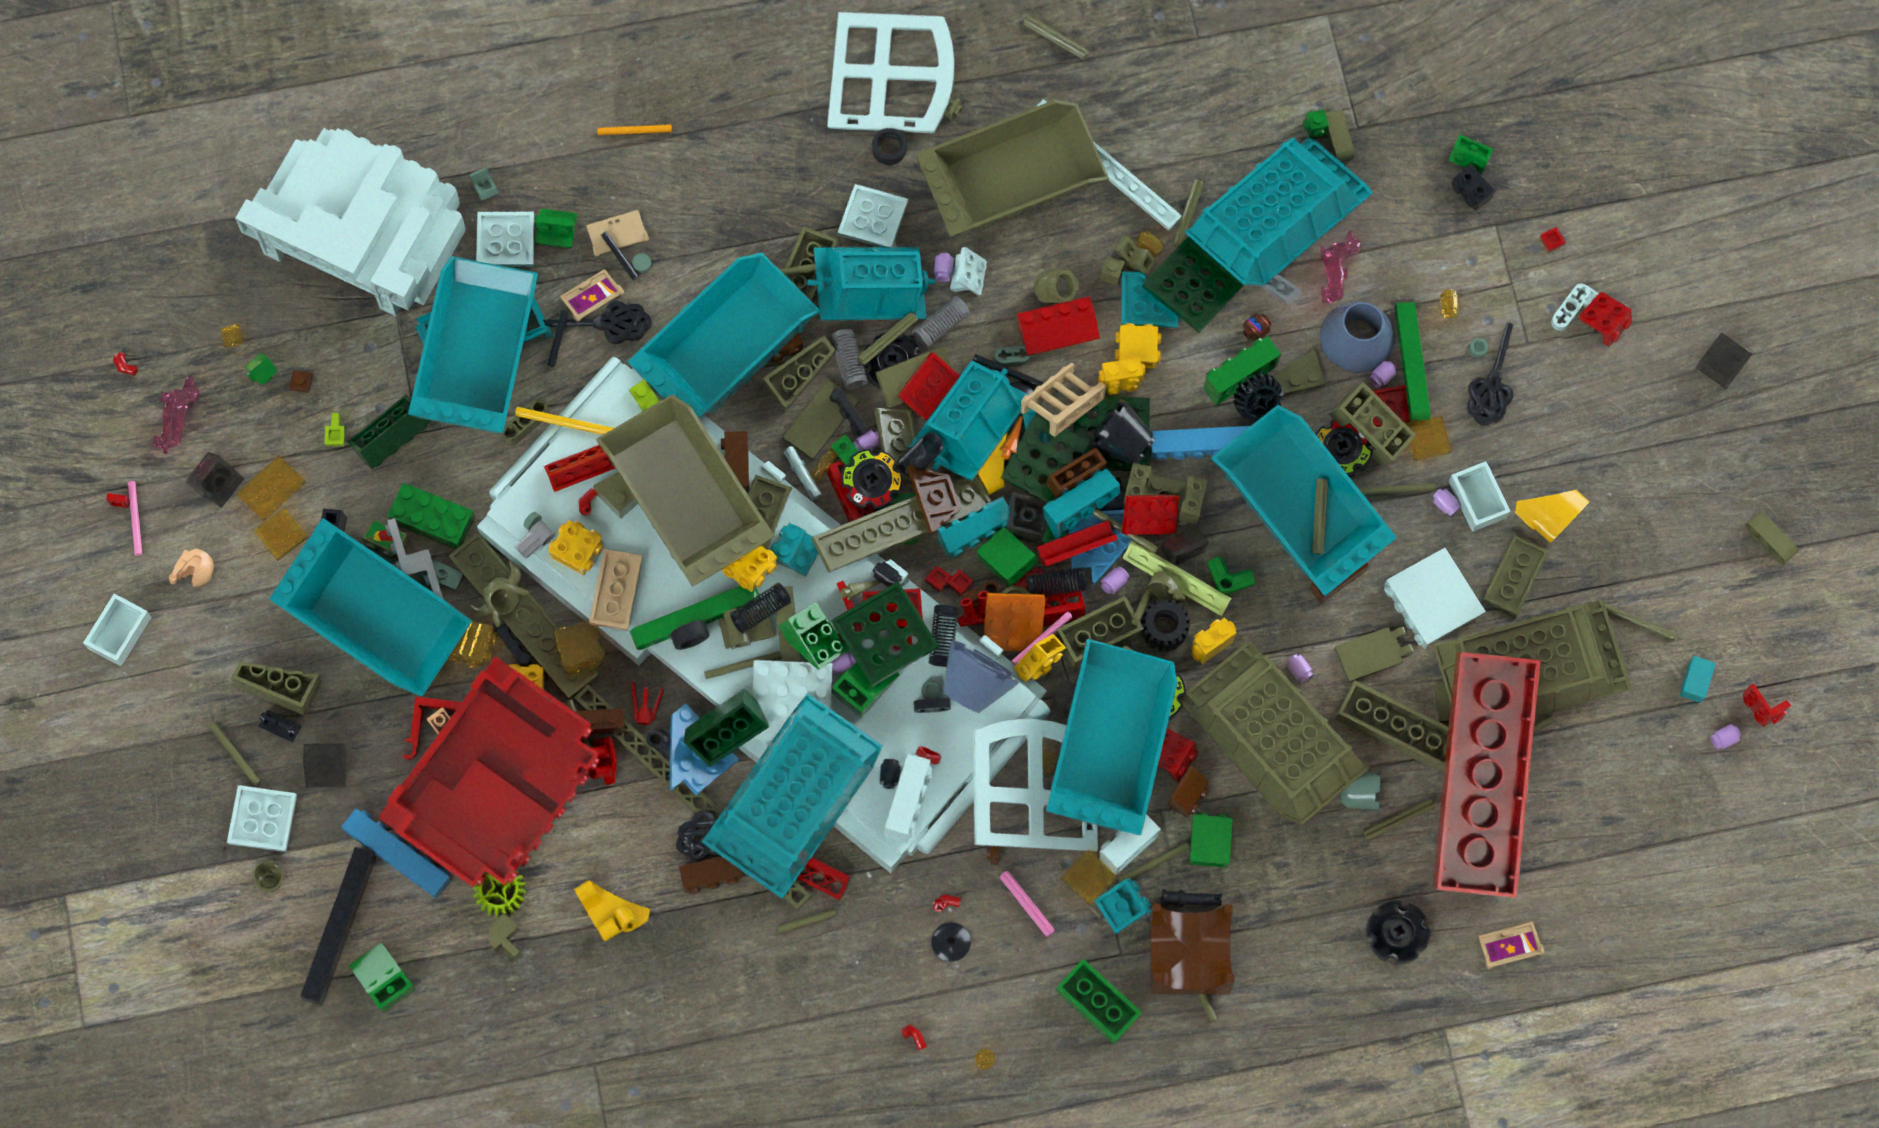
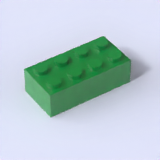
M1268 336L1264 339L1259 338L1249 349H1242L1235 358L1226 359L1218 369L1213 368L1207 372L1203 389L1215 406L1237 393L1236 388L1241 387L1240 382L1244 383L1246 377L1250 379L1253 374L1258 376L1259 373L1265 375L1278 366L1281 353Z
M402 483L387 514L388 520L395 518L398 527L457 549L463 544L475 519V515L471 509Z
M1084 959L1078 963L1055 990L1058 995L1113 1045L1118 1042L1142 1014L1133 1003Z

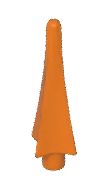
M1022 416L1019 417L1013 430L999 448V450L1003 451L1002 458L1009 459L1010 454L1016 453L1019 432L1023 421Z

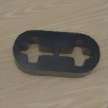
M949 698L916 700L913 702L914 712L932 713L951 710V701Z

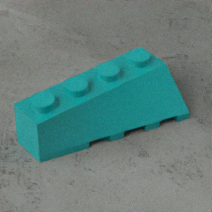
M1106 468L1103 471L1096 472L1087 481L1080 482L1071 491L1064 492L1055 501H1049L1043 507L1044 518L1054 538L1062 537L1061 534L1068 529L1071 532L1076 528L1078 521L1082 518L1087 520L1091 517L1095 508L1101 509L1120 494V484Z
M1003 497L983 506L979 513L973 511L967 514L963 521L958 519L952 521L947 529L944 526L938 528L937 541L949 559L953 556L955 558L959 557L964 553L965 549L976 547L981 543L982 539H989L996 531L1003 527L1007 529L1013 524L1015 515Z

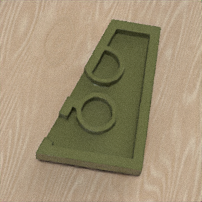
M1315 350L1271 375L1282 385L1283 396L1325 385Z

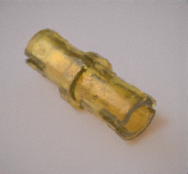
M831 447L824 456L818 459V464L809 473L817 481L827 471L828 465L832 464L838 457Z

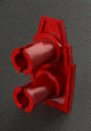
M982 591L978 594L981 604L979 607H973L971 598H964L960 601L963 610V616L957 619L960 627L985 623L988 591Z
M609 736L594 740V747L591 749L599 754L598 759L600 762L594 770L589 769V777L591 779L603 778L606 785L616 783L617 757L612 738Z

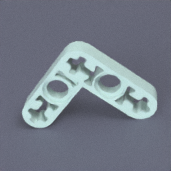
M1585 284L1576 285L1551 320L1552 327L1556 330H1564L1582 306L1586 308L1599 293ZM1583 290L1584 294L1578 300L1575 299L1578 291ZM1567 303H1572V304H1574L1575 307H1576V310H1574V311H1569V310H1567V309H1566V304H1567ZM1565 314L1566 317L1563 323L1558 324L1557 321Z

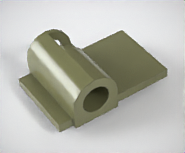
M736 609L724 612V618L718 619L726 649L749 646L753 642L775 637L770 616L744 634L738 631L730 618V612L732 613ZM745 612V615L747 616V618L749 619V621H750L751 624L753 625L752 621L750 620V618L748 617V615H747L746 612Z

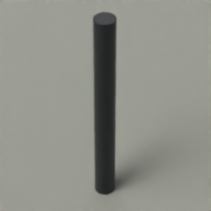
M977 354L974 355L973 361L999 372L1005 368L1008 370L1006 375L1034 387L1044 384L1040 380Z

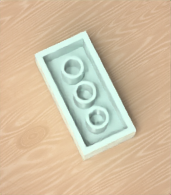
M907 754L885 825L884 837L905 843L908 842L909 838H913L916 828L914 819H919L922 805L919 803L920 801L924 802L927 792V785L925 783H930L933 767L930 766V760Z

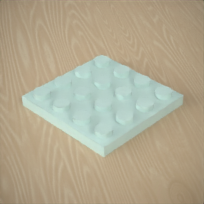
M754 660L752 696L758 701L769 723V728L752 739L773 740L807 693L831 709L833 663H828L817 670L810 662Z

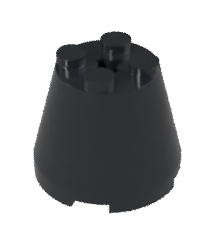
M1120 399L1116 404L1118 406L1117 409L1113 408L1099 424L1094 432V437L1096 438L1093 441L1090 440L1088 446L1092 449L1097 448L1099 452L1126 463L1138 464L1144 456L1142 452L1146 447L1149 448L1153 444L1155 438L1152 437V431L1131 406L1123 399Z

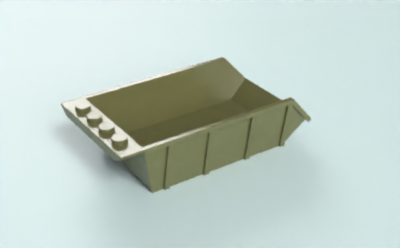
M1060 100L1047 102L916 153L921 170L950 237L967 230L973 232L980 229L985 230L990 225L1013 216L1016 218L1023 212L1049 202L1050 204L1054 203L1055 200L1077 191H1085L1089 186L1097 182L1109 180L1077 103Z
M671 394L596 439L692 587L775 537L691 406Z
M1602 599L1574 607L1568 606L1560 611L1538 617L1535 615L1527 620L1499 628L1497 626L1492 627L1488 631L1467 637L1460 636L1451 641L1432 644L1450 703L1452 699L1456 652L1541 660L1535 716L1631 690L1628 674Z
M1251 641L1237 649L1186 691L1185 697L1179 699L1183 703L1185 710L1276 812L1297 824L1303 825L1370 769L1367 764L1354 754L1353 748L1347 745L1331 728L1328 720L1322 718L1303 697L1299 688L1296 689L1278 669L1277 664L1274 661L1272 662L1266 655H1263Z

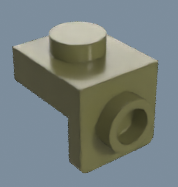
M949 99L948 106L943 115L944 118L954 121L955 117L961 114L963 108L961 106V99Z

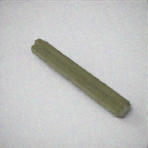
M1030 15L1024 19L1023 24L1081 59H1085L1088 55V49Z
M1194 180L1174 239L1173 245L1175 247H1178L1186 239L1187 234L1184 231L1190 227L1204 183L1202 181Z
M910 312L858 356L860 363L866 365L918 320L916 315Z
M1326 479L1316 480L1313 554L1324 553L1328 483Z
M1428 798L1364 829V837L1369 840L1433 809V801Z

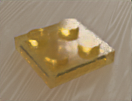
M1442 416L1425 421L1406 423L1416 434L1409 443L1414 461L1451 453Z
M285 508L253 530L277 561L308 539V536Z
M1088 850L1061 877V880L1090 906L1117 876Z

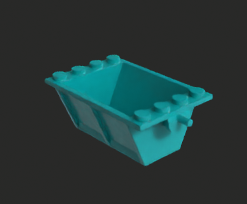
M920 247L814 248L816 280H807V285H817L819 309L821 310L820 321L902 320L910 312L915 314L918 320L927 319L924 293L927 292L928 285L935 284V279H928L927 272L922 270Z
M971 361L908 448L910 449L926 433L938 435L943 442V450L933 460L935 464L931 470L936 472L941 465L973 481L1020 415L1021 401L1024 396L1029 394L1009 385L1010 382L1005 376L1008 372L1007 369L1003 368L999 372Z

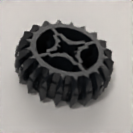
M1259 373L1258 376L1253 374L1250 379L1246 377L1244 383L1240 382L1241 387L1236 388L1237 393L1233 394V402L1237 412L1244 419L1247 418L1249 421L1254 419L1256 422L1277 405L1281 406V401L1284 400L1282 385L1275 377L1270 376L1268 373L1265 375Z

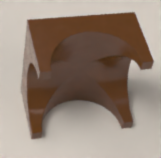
M1161 904L1152 905L1149 916L1151 994L1230 995L1234 984L1230 957L1232 904H1224L1220 909L1204 913H1178L1162 908Z

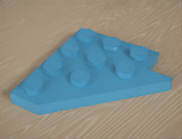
M1124 510L1101 511L1123 525ZM1093 515L1087 520L1082 518L1076 524V528L1071 532L1069 531V534L1103 521ZM1112 527V532L1117 535L1118 540L1071 557L1072 570L1074 568L1077 569V567L1091 569L1092 585H1095L1133 541Z
M686 703L670 717V790H674L684 782L697 796L737 763L739 759L733 753H730L709 767L684 744L685 728L700 719Z

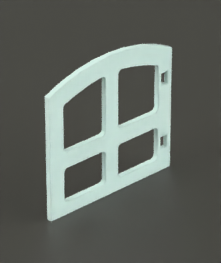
M839 12L828 129L880 131L885 128H895L900 132L934 133L948 106L954 79L953 45L944 17ZM849 28L877 29L874 64L845 63ZM892 30L932 31L937 46L939 66L936 68L890 66L889 54ZM845 78H868L873 80L869 115H843L840 113L843 81ZM888 80L937 82L933 99L923 118L889 117L884 115ZM848 119H856L859 124H848ZM905 122H915V127H906L904 125Z
M1017 719L991 724L973 731L975 845L1098 851L1097 825L1092 824V830H1087V822L1082 821L1081 838L1044 835L1043 807L1048 805L1051 790L1043 788L1042 738L1045 737L1062 742L1066 725L1038 719ZM1026 736L1028 739V788L992 787L989 783V744L1010 737ZM990 803L1028 805L1029 834L992 833L990 831Z

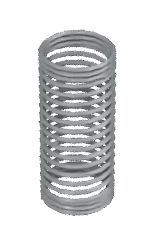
M954 296L949 302H946L944 306H941L939 310H936L934 314L922 322L921 325L914 328L913 335L924 348L928 349V347L938 341V338L940 339L943 334H946L948 330H951L953 326H956L958 322L966 318L970 314L969 309L959 297Z
M842 329L834 332L830 336V340L835 349L836 360L838 361L837 364L844 387L847 390H853L863 387L867 384L868 380L863 364L858 359L860 354L856 345L857 342H855L856 339H854L853 330Z

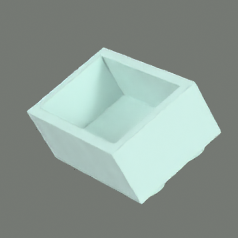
M1486 461L1451 475L1448 483L1456 499L1459 500L1460 508L1472 532L1507 519L1511 511Z
M113 594L83 643L88 650L121 667L152 617L148 611Z
M1146 814L1141 836L1118 831L1112 842L1108 840L1101 847L1099 860L1116 876L1158 838L1160 828Z

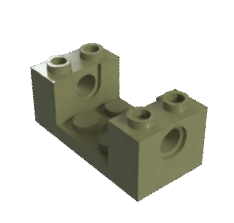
M1364 382L1352 387L1329 413L1341 427L1351 423L1374 446L1372 458L1381 467L1393 462L1416 436ZM1374 417L1380 420V427L1374 426Z
M1133 463L1125 496L1160 495L1162 493L1179 496L1177 520L1197 525L1208 480L1189 476L1187 483L1151 475L1152 467Z

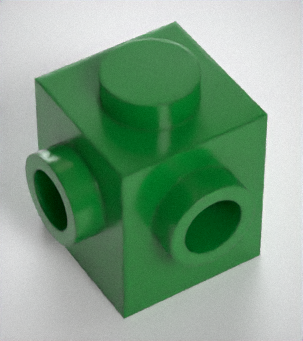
M1324 109L1306 113L1303 127L1307 131L1309 138L1327 135L1329 123Z
M262 352L244 366L248 371L246 376L252 383L256 381L259 385L269 382L272 376L278 372L270 359Z

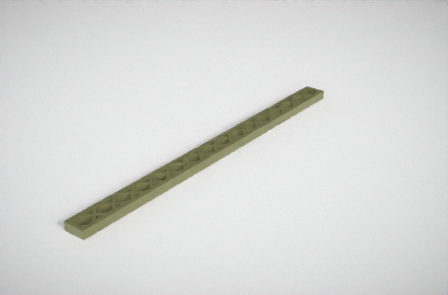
M588 684L574 697L585 710H592L590 707H593V710H597V707L614 709ZM589 691L593 695V703H585L581 698ZM625 720V726L628 728L625 729V733H633L635 735V742H626L624 740V733H621V736L617 733L612 735L670 789V782L666 780V772H670V762L655 748L649 746L646 739ZM638 746H647L649 748V755L638 754ZM652 759H661L662 768H653ZM684 782L672 790L695 814L700 810H708L710 812H717L719 818L722 813L702 792L696 796L690 789V795H682L680 793V786L686 785ZM694 799H703L704 808H695ZM703 817L701 820H708V818ZM795 881L793 885L796 888L791 886L788 890L789 896L786 894L783 898L798 911L811 898V895ZM792 892H801L804 895L798 904L792 900Z

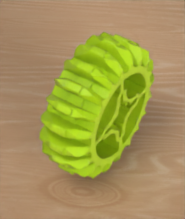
M487 873L485 874L487 877L481 886L473 887V891L477 892L473 894L474 899H478L476 905H482V912L488 909L487 914L489 916L492 915L493 911H495L496 917H499L500 912L507 916V910L513 914L514 910L512 907L515 906L519 909L520 905L517 902H524L525 900L520 896L526 894V890L522 889L526 887V883L521 882L523 880L522 875L517 876L511 884L507 883L504 885ZM490 880L492 888L484 896V888ZM495 883L498 887H501L504 898L497 892ZM515 885L514 896L509 901V899L507 898V893L512 889L511 887ZM500 899L504 904L494 905L488 901Z

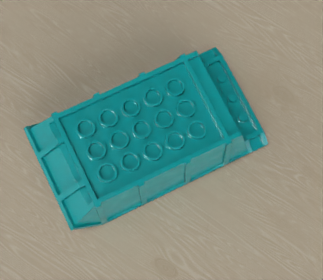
M1292 137L1287 142H1283L1281 147L1261 164L1258 163L1256 168L1234 187L1231 186L1228 192L1209 208H1205L1194 225L1186 229L1184 233L1243 285L1265 286L1372 195L1373 192L1366 183L1315 140L1307 138L1299 144Z
M762 252L739 257L627 362L663 399L671 394L690 405L697 417L700 418L706 413H714L720 406L723 407L725 402L745 383H749L751 381L750 378L773 356L776 357L790 340L799 332L802 333L810 319L819 314L821 310Z
M454 256L449 258L440 272L408 415L493 433L504 432L538 273Z
M1279 405L1211 457V460L1225 474L1224 478L1232 483L1247 502V507L1254 511L1272 534L1271 537L1277 540L1294 562L1292 564L1309 577L1324 596L1397 538L1304 419ZM1317 479H1326L1328 481L1323 554L1312 553Z
M324 518L321 519L269 598V600L393 685L421 697L472 622L448 602Z
M1086 640L1079 676L1050 791L1047 812L1141 836L1177 687L1174 662L1102 642Z
M807 693L785 721L702 843L783 899L872 771L883 745Z

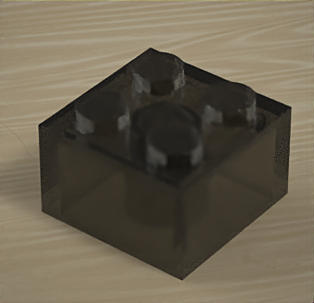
M1721 332L1702 357L1696 369L1727 390L1748 362L1752 353Z

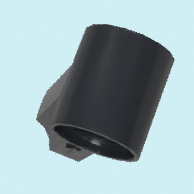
M663 729L652 730L646 737L648 745L655 748L670 762V738ZM654 733L660 735V743L654 741Z

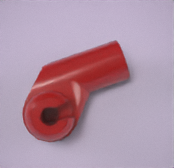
M122 352L117 353L113 357V362L118 371L136 376L138 367L128 365L125 360V354Z
M592 488L578 501L579 512L584 516L592 512L591 501L598 495Z
M943 894L933 902V909L936 912H942L949 905L959 907L961 898Z
M906 1025L907 1027L902 1028L903 1036L905 1038L911 1036L918 1050L927 1047L923 1035L918 1029L912 1025Z

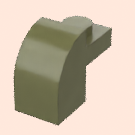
M1123 235L1114 249L1118 255L1117 259L1125 261L1124 267L1133 272H1142L1144 275H1148L1156 262L1149 250L1137 247L1129 236Z
M504 913L492 924L489 931V940L496 953L503 947L501 951L508 959L513 957L517 960L521 953L509 940L519 929Z

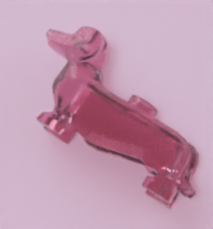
M1352 230L1348 231L1345 243H1334L1328 249L1320 246L1321 261H1325L1324 269L1328 280V289L1321 287L1322 303L1327 302L1330 304L1344 297V279H1348L1347 268H1344V260L1349 256L1358 254L1361 249V243L1359 239L1354 237Z
M193 376L186 378L182 389H175L170 393L161 392L160 401L166 403L162 411L163 432L160 438L159 436H154L152 446L162 447L164 454L168 453V449L180 445L182 430L185 426L187 405L190 402L198 401L200 398L199 389L195 387Z

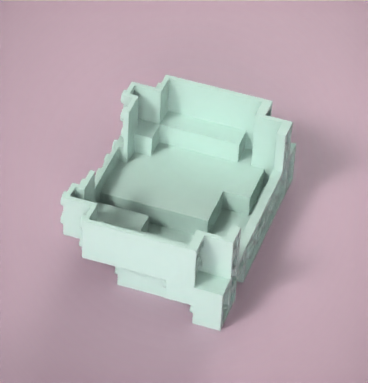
M323 128L316 142L311 139L309 141L296 139L267 190L260 188L252 202L246 199L235 218L241 233L258 240L264 255L281 262L284 252L375 295L379 308L394 316H397L401 308L409 311L414 301L422 305L425 304L439 279L441 269L452 256L466 231L461 213L456 211L460 202L453 185L439 182L438 175L433 169H425L413 160H405L401 149L395 145L389 146L384 144V146H375L364 137L358 138L352 132L338 128L336 131Z

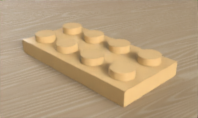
M604 549L589 620L590 625L628 631L643 558L642 555Z

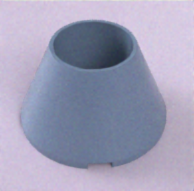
M1351 301L1340 304L1328 313L1321 326L1320 342L1325 355L1332 363L1334 362L1342 367L1343 370L1349 372L1363 373L1374 370L1389 358L1395 344V331L1391 320L1381 309L1367 302ZM1352 320L1364 321L1374 329L1376 336L1370 339L1355 338L1347 331L1345 324Z
M953 640L949 647L943 692L951 699L974 712L980 713L1018 685L1019 679L1017 677L1015 679L1011 678L1012 673L1001 664L980 651L965 648L966 644Z

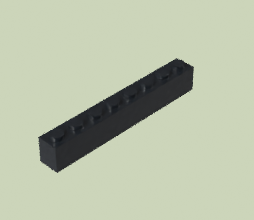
M358 847L354 848L300 995L304 1001L323 1006L377 858L374 852Z

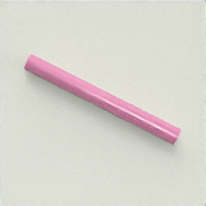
M135 481L128 482L134 551L135 556H141L143 552Z
M1066 612L1016 656L1011 661L1012 664L1016 666L1035 643L1054 634L1058 628L1062 627L1072 618V615Z

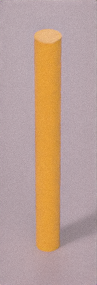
M672 125L597 128L598 135L672 132Z

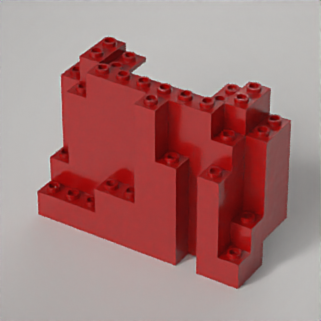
M495 656L484 672L481 671L470 686L472 688L403 784H398L387 799L389 803L378 816L379 819L395 829L397 834L472 887L476 885L481 886L487 877L485 872L504 885L507 883L511 884L518 875L515 871L520 866L524 867L531 858L528 854L532 849L536 851L542 843L540 840L541 836L544 833L548 835L553 828L552 821L556 817L560 819L566 811L564 808L567 801L571 803L577 795L575 789L578 785L583 786L589 778L586 775L590 768L594 770L600 762L598 759L599 754L581 742L582 738L586 740L593 731L590 729L592 724Z

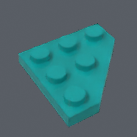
M1122 271L1121 325L1132 323L1135 326L1151 324L1159 328H1178V316L1142 288V284L1147 280L1146 276L1142 272Z

